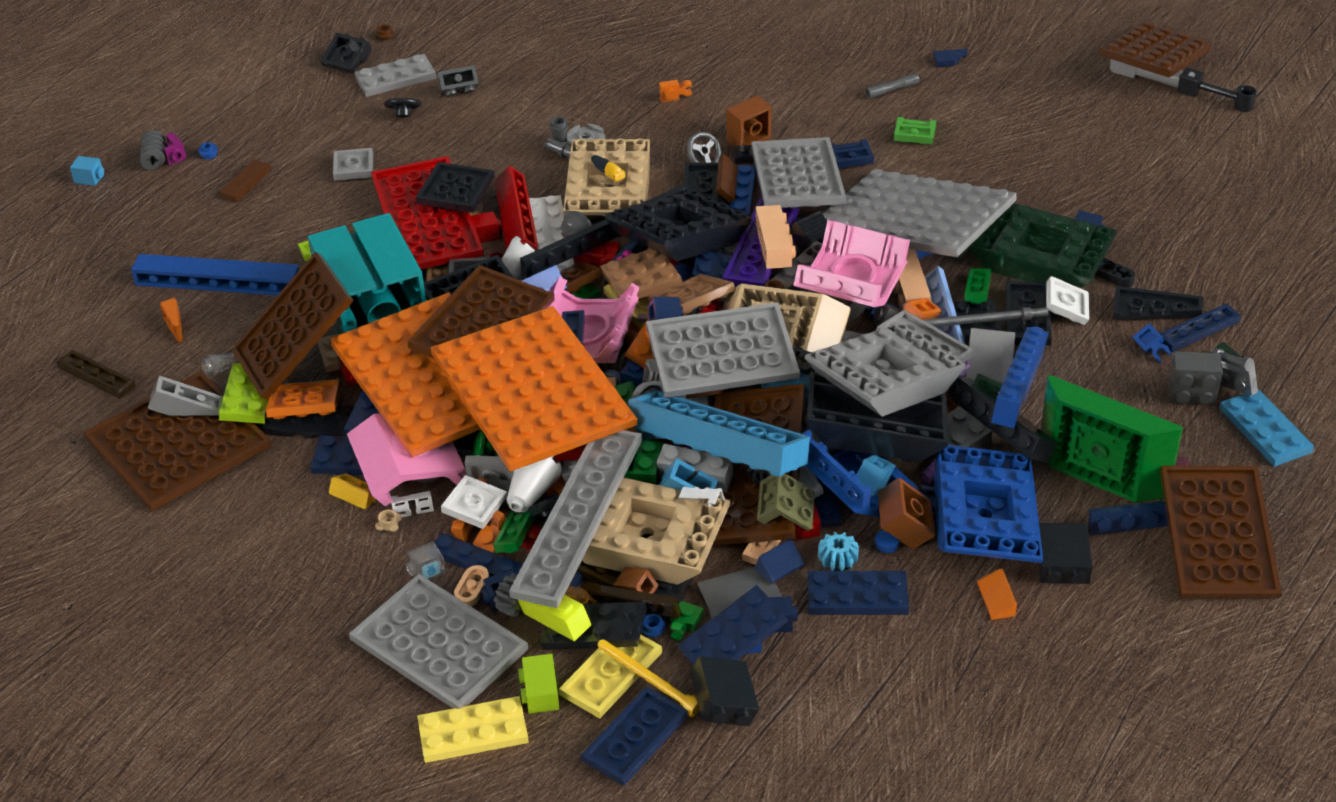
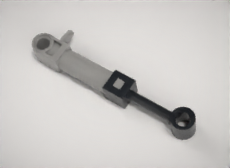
M1112 59L1110 61V70L1116 74L1134 79L1137 76L1177 87V92L1193 97L1201 89L1234 99L1235 109L1241 112H1249L1254 108L1257 90L1252 86H1240L1237 92L1203 82L1204 72L1187 67L1185 70H1180L1168 78Z

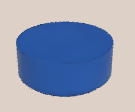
M882 530L875 536V547L882 553H893L899 547V539Z

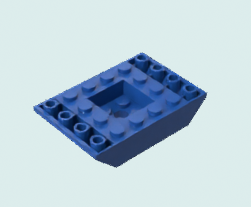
M948 445L945 449L937 452L933 484L938 550L1042 563L1043 553L1031 459L1021 453Z

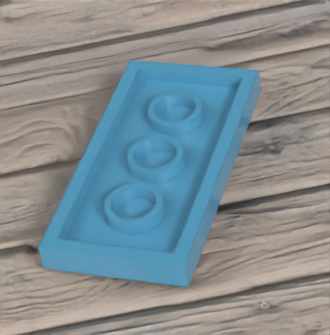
M1259 389L1252 396L1242 394L1220 403L1219 409L1273 467L1313 453L1314 445Z

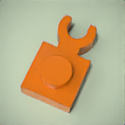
M678 80L659 82L661 102L679 100V95L682 94L684 96H691V89H686L687 87H692L691 81L685 80L681 84H679Z

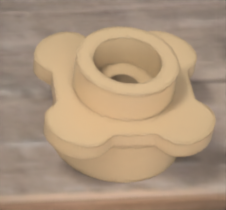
M390 509L381 511L378 515L379 522L375 524L378 531H397L398 522L402 519L401 515Z

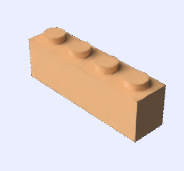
M781 205L756 206L755 224L766 269L792 267V259L796 257L795 246H793L792 235H790L789 224H787L786 213H782Z
M908 249L906 256L908 262L893 288L894 294H898L899 308H901L902 303L927 297L931 301V295L914 249Z

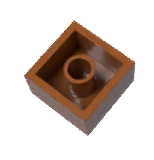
M757 95L726 109L727 142L733 146L752 145V141H765L771 138L772 106Z
M897 478L877 491L880 525L885 532L890 533L899 539L901 543L906 544L913 550L935 536L931 499L901 478Z

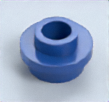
M206 142L198 148V153L203 159H213L217 155L218 148L213 143Z
M657 614L646 615L641 631L642 634L647 637L662 635L665 631L664 620Z

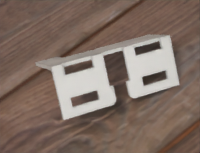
M683 487L679 498L709 499V508H711L710 505L716 503L718 497H720V500H725L721 488L699 489V487Z
M430 491L398 497V495L391 496L393 511L396 513L406 511L405 514H400L401 518L412 515L408 504L410 500H415L416 514L434 511ZM428 497V500L419 501V499ZM430 507V509L421 510V508Z

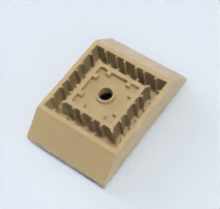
M572 139L563 216L564 211L568 210L579 211L588 219H605V214L614 212L615 209H626L631 205H638L647 201L650 174V139ZM597 155L613 162L625 171V178L615 182L605 175V172H601L594 166L591 161L592 156Z
M740 284L735 287V291L728 293L722 307L723 310L779 303L792 347L809 352H815L841 343L851 311L849 306L825 294Z
M623 478L582 561L585 564L620 572L625 567L648 569L655 580L678 585L700 574L730 506V500H720L717 498L716 503L710 505L711 508H709V499L679 498L681 493L679 489ZM645 534H651V535H652V536H650V537H648V538H643V537H642V536L645 535Z

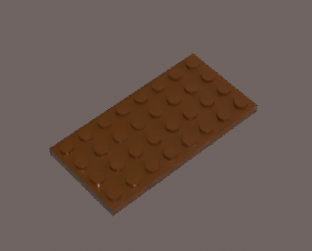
M803 383L722 392L721 394H716L714 408L803 434L806 387ZM732 462L734 474L727 493L723 492L724 498L730 500V506L712 546L795 539L796 524L782 515L766 524L757 521L760 485L759 483L755 484L753 480L751 481L744 463ZM800 467L797 470L790 471L788 475L799 481Z

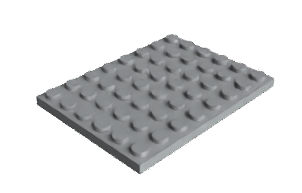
M875 169L846 193V204L830 206L823 215L824 218H827V221L833 220L909 239L908 249L958 257L1017 198L1016 192H1009L1006 189L997 190L987 186L978 187L972 186L969 183H953L950 180L941 181L931 177L922 178L917 177V175H904L899 172H885L881 169Z

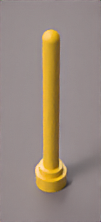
M602 639L598 642L599 649L680 703L681 707L688 710V716L692 718L697 714L699 707L695 694L685 695L606 640Z

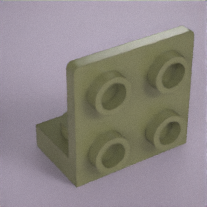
M786 473L783 476L770 475L760 482L757 521L766 524L782 515L805 530H811L813 527L815 491Z

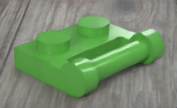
M898 117L894 141L933 144L937 120L920 121Z

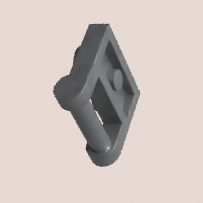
M1214 348L1211 353L1221 354L1223 374L1220 386L1251 396L1258 392L1255 365L1252 358L1237 357L1224 353L1222 349Z

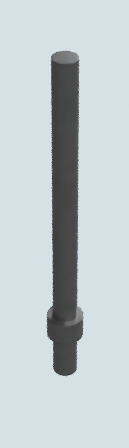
M1023 307L1020 310L922 320L934 327L1021 319L1024 321L1031 320L1032 317L1048 316L1047 307L1035 309Z

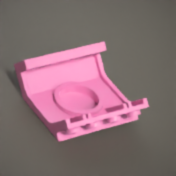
M828 220L821 250L811 267L802 264L798 265L793 286L872 307L883 306L886 304L908 262L906 256L910 240Z
M559 277L549 290V292L555 294V300L549 307L554 306L561 317L562 312L584 310V348L596 363H615L639 299L637 297L639 287L632 283L617 299H580L564 290L567 280Z
M380 413L373 414L347 433L372 496L385 507L393 502L389 491L404 481L447 477L458 485L462 478L467 475L453 441L412 458Z

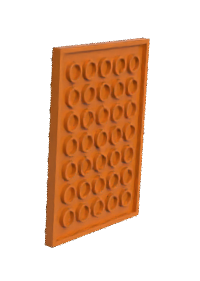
M449 292L330 338L332 348L412 458L481 429L435 359L408 348L407 341L451 296Z
M554 306L431 347V355L509 472L637 426L636 416Z

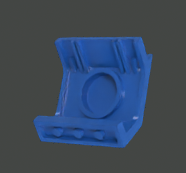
M810 430L803 433V435L810 436L808 462L805 466L855 513L880 518L878 494L871 496V487L869 485L864 487L859 483V476L857 475L863 462L856 459V454L863 461L873 455L841 450L830 456L827 453V446H823V442L817 443L812 439V432ZM896 467L894 468L886 486L897 478H901L919 491V488Z

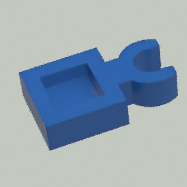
M1150 323L1132 336L1147 355L1152 352L1155 360L1159 363L1162 361L1159 357L1160 352L1164 351L1168 355L1171 354L1168 346L1162 344L1164 338Z

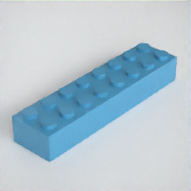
M658 390L628 400V407L637 418V426L631 427L636 429V432L650 433L658 439H669L676 445H688L695 451H707L714 457L729 458L733 463H744L750 465L749 467L755 470L763 469L769 471V474L773 476H783L784 473L797 470V468L806 465L808 462L810 436L681 397L664 398L663 392Z

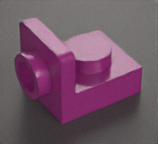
M173 132L167 134L168 143H166L164 153L167 163L172 165L187 157L183 143Z

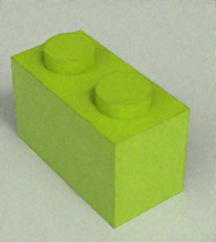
M553 654L522 657L523 668H518L520 684L525 683V688L520 689L522 704L527 703L529 714L559 710Z

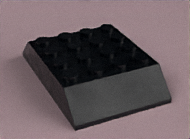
M810 371L807 424L827 447L834 450L853 451L858 454L877 455L881 458L901 459L905 462H921L948 447L946 394H940L888 415L880 416L817 372Z

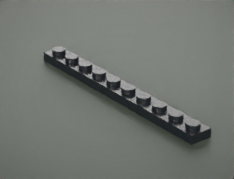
M682 184L647 201L653 202L659 198L672 197L674 194L687 193L688 187ZM605 219L521 257V276L525 279L621 235Z

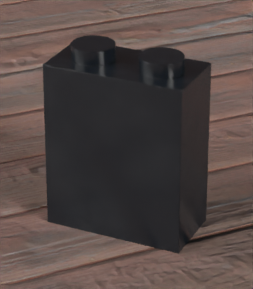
M1039 523L1043 562L1038 563L1040 583L1090 584L1092 560L1087 524Z
M699 656L690 671V676L702 721L750 726L759 711V706L746 661Z

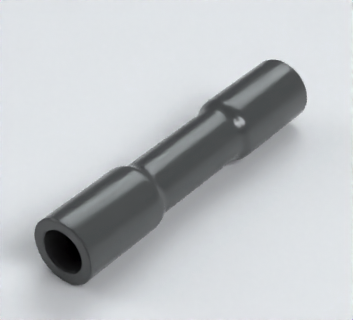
M913 73L891 82L868 87L865 89V94L868 99L893 90L919 84L920 79L917 73Z

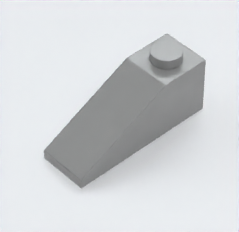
M159 375L150 396L148 409L169 416L219 415L223 396Z

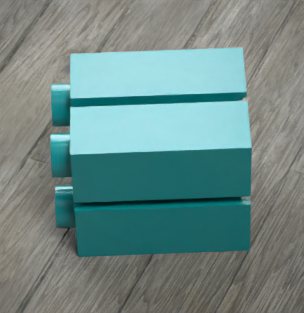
M390 213L352 223L353 232L349 234L344 225L307 236L311 256L315 252L323 256L353 299L348 309L340 315L332 326L338 335L426 301L422 271Z

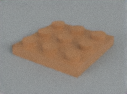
M650 248L600 266L603 276L618 298L632 283L639 287L637 293L639 299L682 284L681 276L667 256Z
M699 274L682 281L681 285L649 295L647 299L650 303L653 297H679L680 306L683 307V315L691 313L693 308L709 305L710 301L714 299L726 298L728 293L736 289L734 282Z

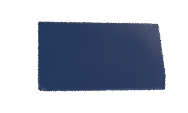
M788 540L760 555L754 569L773 584L803 567L805 563L794 543Z

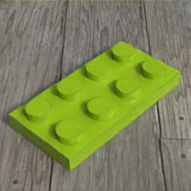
M233 363L219 411V420L265 424L268 400L260 397L241 363Z

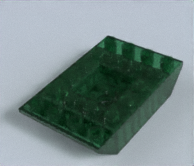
M1013 203L970 245V250L986 269H991V272L1026 282L1046 283L1050 276L1081 288L1092 282L1117 235V230Z

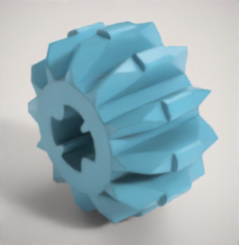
M834 532L833 536L826 534L825 538L820 540L818 558L819 561H822L823 567H830L831 571L835 569L843 571L844 568L851 569L853 564L857 563L859 546L853 536L847 537L845 532L841 535Z

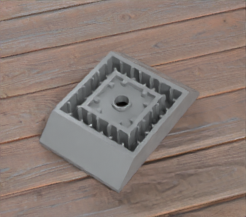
M896 323L895 325L805 355V360L818 374L880 416L888 415L945 393L966 365L955 355L949 354L941 349L939 345L933 344L923 335L916 333L903 323Z

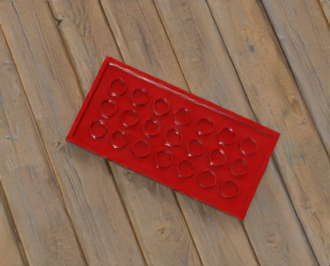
M448 156L371 172L383 214H391L421 270L449 264V260L484 256L481 242L469 212L416 204L415 197L438 162L451 164Z

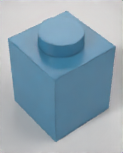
M78 156L70 166L74 183L96 186L104 176V168L99 158Z

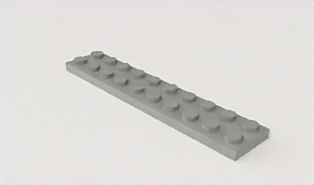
M623 430L587 443L509 590L510 598L558 608L642 442L641 433Z

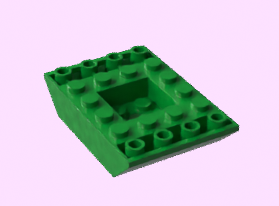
M1049 375L1047 378L1041 430L1058 442L1047 462L1048 466L1135 503L1164 498L1160 476L1161 466H1175L1183 427L1052 375Z

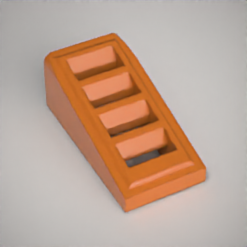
M176 298L160 302L164 321L178 342L183 341L180 311Z

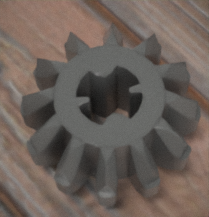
M514 573L510 576L505 575L503 582H499V587L495 590L496 596L493 601L500 612L516 617L519 614L523 615V610L518 600L510 598L509 590L518 575Z

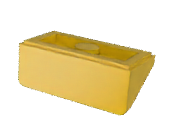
M346 473L331 478L329 494L362 509L368 508L376 500L372 496L367 482Z

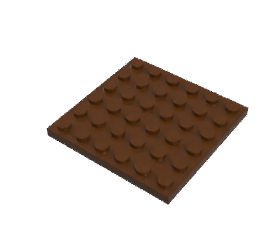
M202 371L181 381V383L224 396V393ZM150 398L83 432L85 439L151 512L272 446L270 439L254 423L219 420V415L169 416L148 409Z

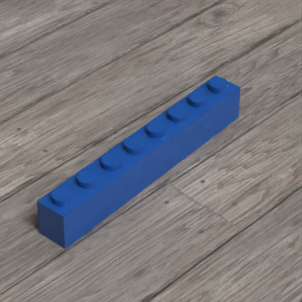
M139 254L131 272L135 286L278 295L300 269L299 265Z
M1039 327L1026 328L997 396L991 423L1015 428L1042 360L1049 332Z

